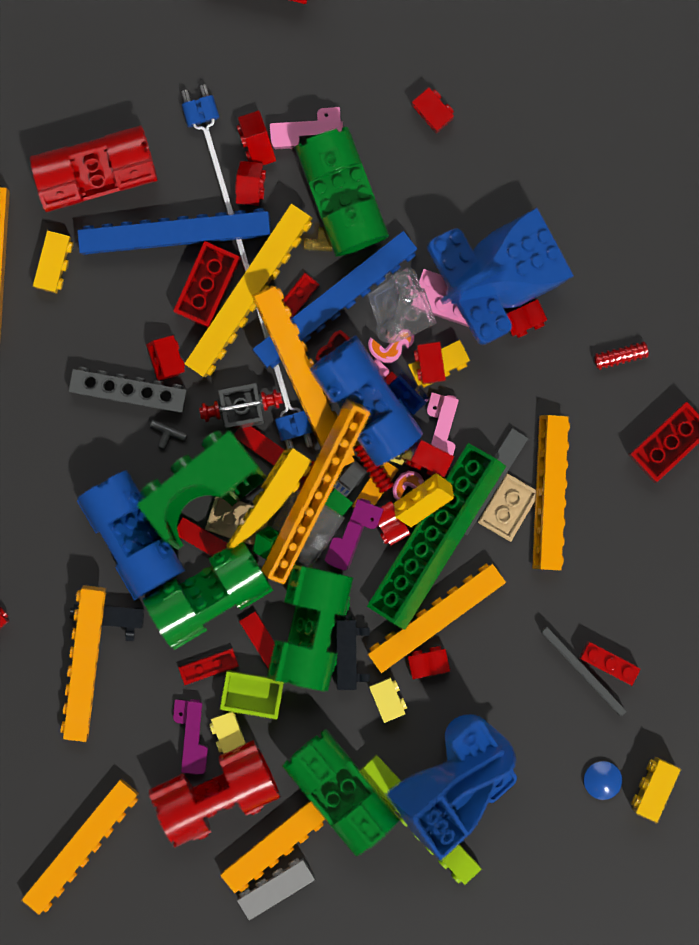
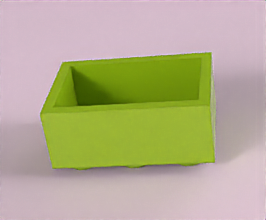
M227 670L220 710L278 719L284 683L265 676Z

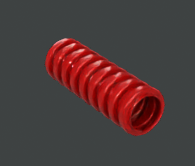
M643 341L641 344L636 343L635 346L631 344L630 347L624 346L623 349L619 347L618 350L612 349L611 352L607 350L606 353L601 352L599 355L595 353L594 359L597 369L601 370L602 367L606 369L607 366L613 367L614 364L616 366L619 363L625 364L626 361L629 363L631 360L636 361L637 358L639 360L642 357L648 358L649 352L646 343Z
M361 444L356 446L354 452L357 451V457L360 456V462L364 463L363 466L370 473V478H373V483L377 484L375 486L380 489L379 493H383L393 487L394 483L390 482L391 478L387 477L388 473L384 472L385 468L381 467V465L375 466Z

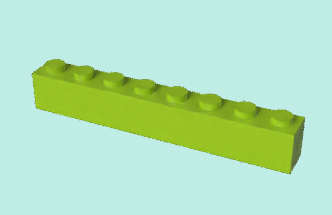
M376 754L360 770L379 794L387 800L388 805L395 812L397 810L386 796V793L402 781ZM400 817V821L407 827L403 818ZM460 844L441 861L438 860L444 869L449 868L453 872L451 876L458 884L462 882L466 885L482 870L479 864ZM425 846V848H426L432 855H434V854Z

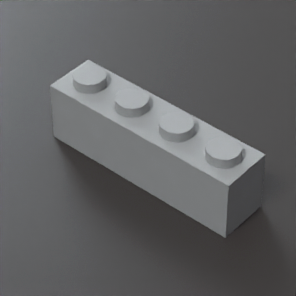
M304 858L292 860L288 863V868L276 870L272 873L273 877L266 880L263 878L255 884L257 887L252 890L247 888L239 893L240 897L237 899V902L248 920L253 919L315 881V876Z

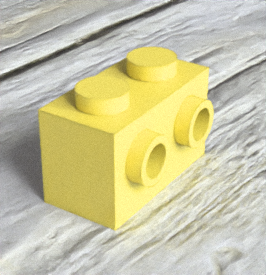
M390 677L369 686L384 723L405 715L404 710L407 709L404 699H399L397 692L400 689L396 680L392 681Z
M230 711L211 719L212 723L209 725L213 735L217 734L219 741L216 742L220 753L223 752L225 754L246 744L235 712Z

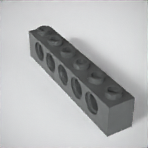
M78 367V370L73 369L69 387L70 393L184 413L187 390L183 389L184 386L172 384V387L164 386L165 382L155 380L153 384L146 383L144 378L135 377L134 380L127 379V375L117 373L115 377L108 376L106 371L97 370V373L89 372V368ZM90 377L96 380V384L92 388H88L86 385V381ZM106 382H114L115 387L112 391H106ZM127 384H131L134 387L130 395L124 393V387ZM145 388L152 389L153 394L150 398L143 397L142 392ZM165 391L171 393V399L167 402L161 399V395Z

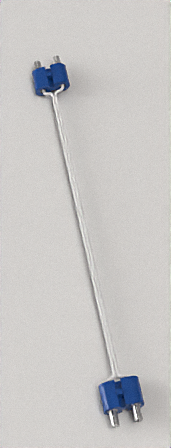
M206 84L200 86L203 97L198 100L191 101L188 90H185V93L183 90L182 96L185 103L181 106L187 126H194V128L204 131L228 215H234L209 132V127L214 124V120L220 118L214 96H209ZM212 121L210 124H208V125L206 126V129H205L204 127H202V126H201V127H198V126H197V125H200V124H202V123H204V122L207 123V122ZM238 239L236 242L246 272L249 268V263L242 240ZM257 309L259 320L266 339L270 335ZM278 364L274 367L286 407L280 413V418L275 419L281 442L285 441L287 449H290V446L294 449L291 439L304 436L306 446L312 447L313 443L310 433H313L312 427L304 411L297 407H291ZM288 409L298 411L297 413L283 417V414H285L288 411Z

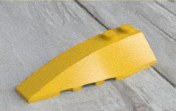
M293 448L283 451L261 486L264 490L253 499L254 507L246 511L243 517L244 524L240 523L228 542V548H234L251 536L271 518L292 492H296L301 484L299 480L302 475L306 476L311 468L309 466L311 463L310 459Z

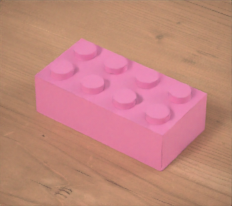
M423 269L411 308L469 327L457 305L452 304L451 301L446 304L441 303L440 299L447 294L446 290L448 289L443 277L440 274Z

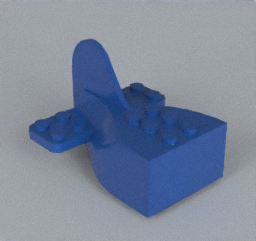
M538 208L496 229L481 240L473 250L463 232L459 229L450 230L434 238L428 243L427 247L448 288L446 290L447 294L440 299L441 303L446 304L451 301L452 304L458 306L476 341L482 345L505 335L511 330V322L503 308L519 307L557 288L574 276Z
M476 715L459 716L447 726L445 731L447 762L410 776L386 793V796L412 833L440 861L473 831L480 821L488 802L493 803L497 801L517 781V776L513 771L516 756L511 744L486 720Z

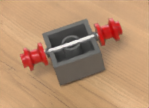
M254 383L218 390L221 406L218 405V401H214L212 406L202 403V408H199L201 419H205L206 422H209L211 417L221 420V412L227 431L265 424L261 406H264V411H267L268 407L272 405L280 408L279 404H283L281 392L277 393L276 389L273 390L272 394L268 395L265 392H261V400L257 384Z

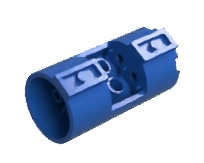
M357 336L343 342L309 369L331 403L337 402L342 409L346 399L363 405L370 412L357 440L375 466L382 465L397 457L423 435L421 428L401 399L397 400L379 374L377 364Z
M125 470L110 477L98 486L96 485L79 496L77 502L94 532H100L118 563L115 567L133 599L136 600L178 576L185 569L172 546L163 538H160L158 531L137 506L143 500V497L140 495V491L131 475Z

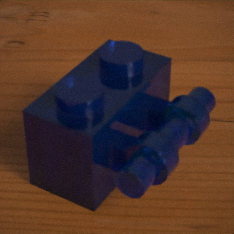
M403 371L388 385L395 397L401 399L412 415L417 413L430 399Z

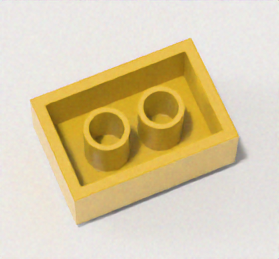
M655 757L654 760L650 759L646 768L648 770L646 778L642 777L639 783V788L641 789L638 795H634L631 805L635 813L658 822L681 769Z

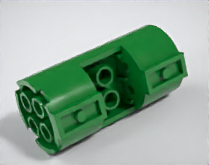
M343 127V131L340 132L337 128L307 139L306 144L303 146L302 143L295 146L335 257L358 252L389 237L349 127Z
M244 541L234 548L227 547L221 552L214 554V556L209 558L212 564L210 567H206L195 576L187 578L185 582L180 584L177 579H174L142 598L160 633L174 650L207 631L204 623L234 605L242 610L274 591Z
M294 564L284 600L286 603L296 605L288 641L275 640L267 678L319 691L329 690L332 672H334V668L337 665L338 653L329 651L327 648L331 643L330 634L335 625V614L345 616L350 607L353 577Z
M324 729L320 732V738L317 735L290 757L291 762L286 760L281 766L351 852L358 856L383 838L399 822L400 818L329 731Z

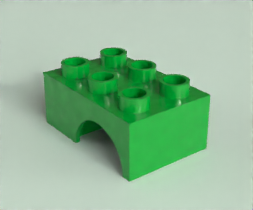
M219 430L209 435L201 443L205 451L193 460L189 455L182 457L170 468L174 474L163 484L156 479L145 486L140 492L143 500L137 506L162 538L177 550L184 546L178 534V520L182 510L189 502L202 496H216L222 498L233 507L267 478L230 431L224 436Z

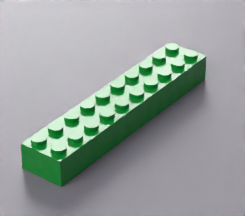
M470 443L466 445L445 479L452 484L454 499L417 524L368 603V608L404 630L407 628L500 478L506 465Z

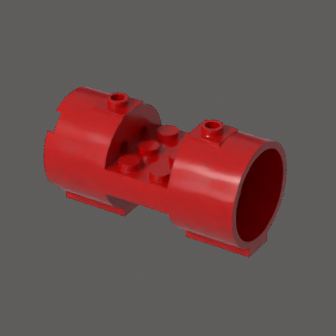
M142 125L107 134L102 138L71 147L65 146L30 156L38 194L46 212L158 181Z
M254 740L219 756V762L224 773L193 787L183 773L149 789V797L154 807H157V817L169 841H174V847L180 846L192 839L201 840L206 838L211 833L208 818L217 814L218 810L233 807L235 802H238L246 815H254L260 812L264 805L281 797L269 766Z

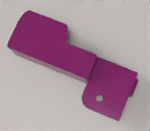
M357 499L344 536L332 539L325 561L331 566L344 571L348 570L364 526L375 529L379 524L384 509L372 505L371 501L366 499Z
M175 700L173 719L176 723L186 724L182 773L202 774L207 769L208 747L199 744L203 702H200V700Z

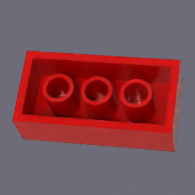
M204 241L173 312L208 328L217 314L241 260L240 256Z
M688 402L683 403L629 454V457L654 483H657L699 444V414Z

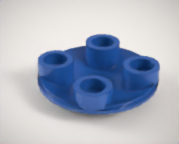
M606 761L596 762L587 768L584 776V785L592 797L599 800H607L614 797L620 791L622 775L614 764Z

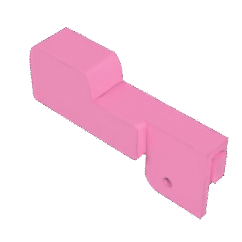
M340 107L319 109L317 112L318 121L271 123L270 135L273 148H295L300 143V138H311L336 128L339 132L343 131Z
M432 393L427 413L432 417L438 418L431 445L453 456L455 444L447 439L459 400L451 395L443 396Z

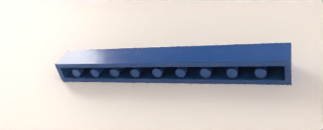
M254 209V213H246L245 210L235 211V215H227V212L215 213L214 217H208V214L196 215L194 219H189V216H180L174 221H170V218L158 219V222L151 223V220L139 221L140 224L132 225V222L120 223L121 226L102 224V228H94L92 225L83 226V230H78L79 252L82 255L198 244L204 243V241L218 242L269 237L272 233L270 213L265 211V209Z
M404 231L290 319L292 324L295 323L299 329L300 334H298L300 342L304 341L306 343L311 339L310 334L314 331L319 333L326 327L324 323L330 319L332 321L337 319L341 315L340 311L345 307L347 310L357 303L355 301L356 298L360 295L362 298L371 292L370 287L374 284L379 286L386 280L385 276L389 272L394 274L401 268L400 264L406 260L408 263L416 256L417 247ZM270 336L252 350L266 369L270 366L273 369L281 362Z

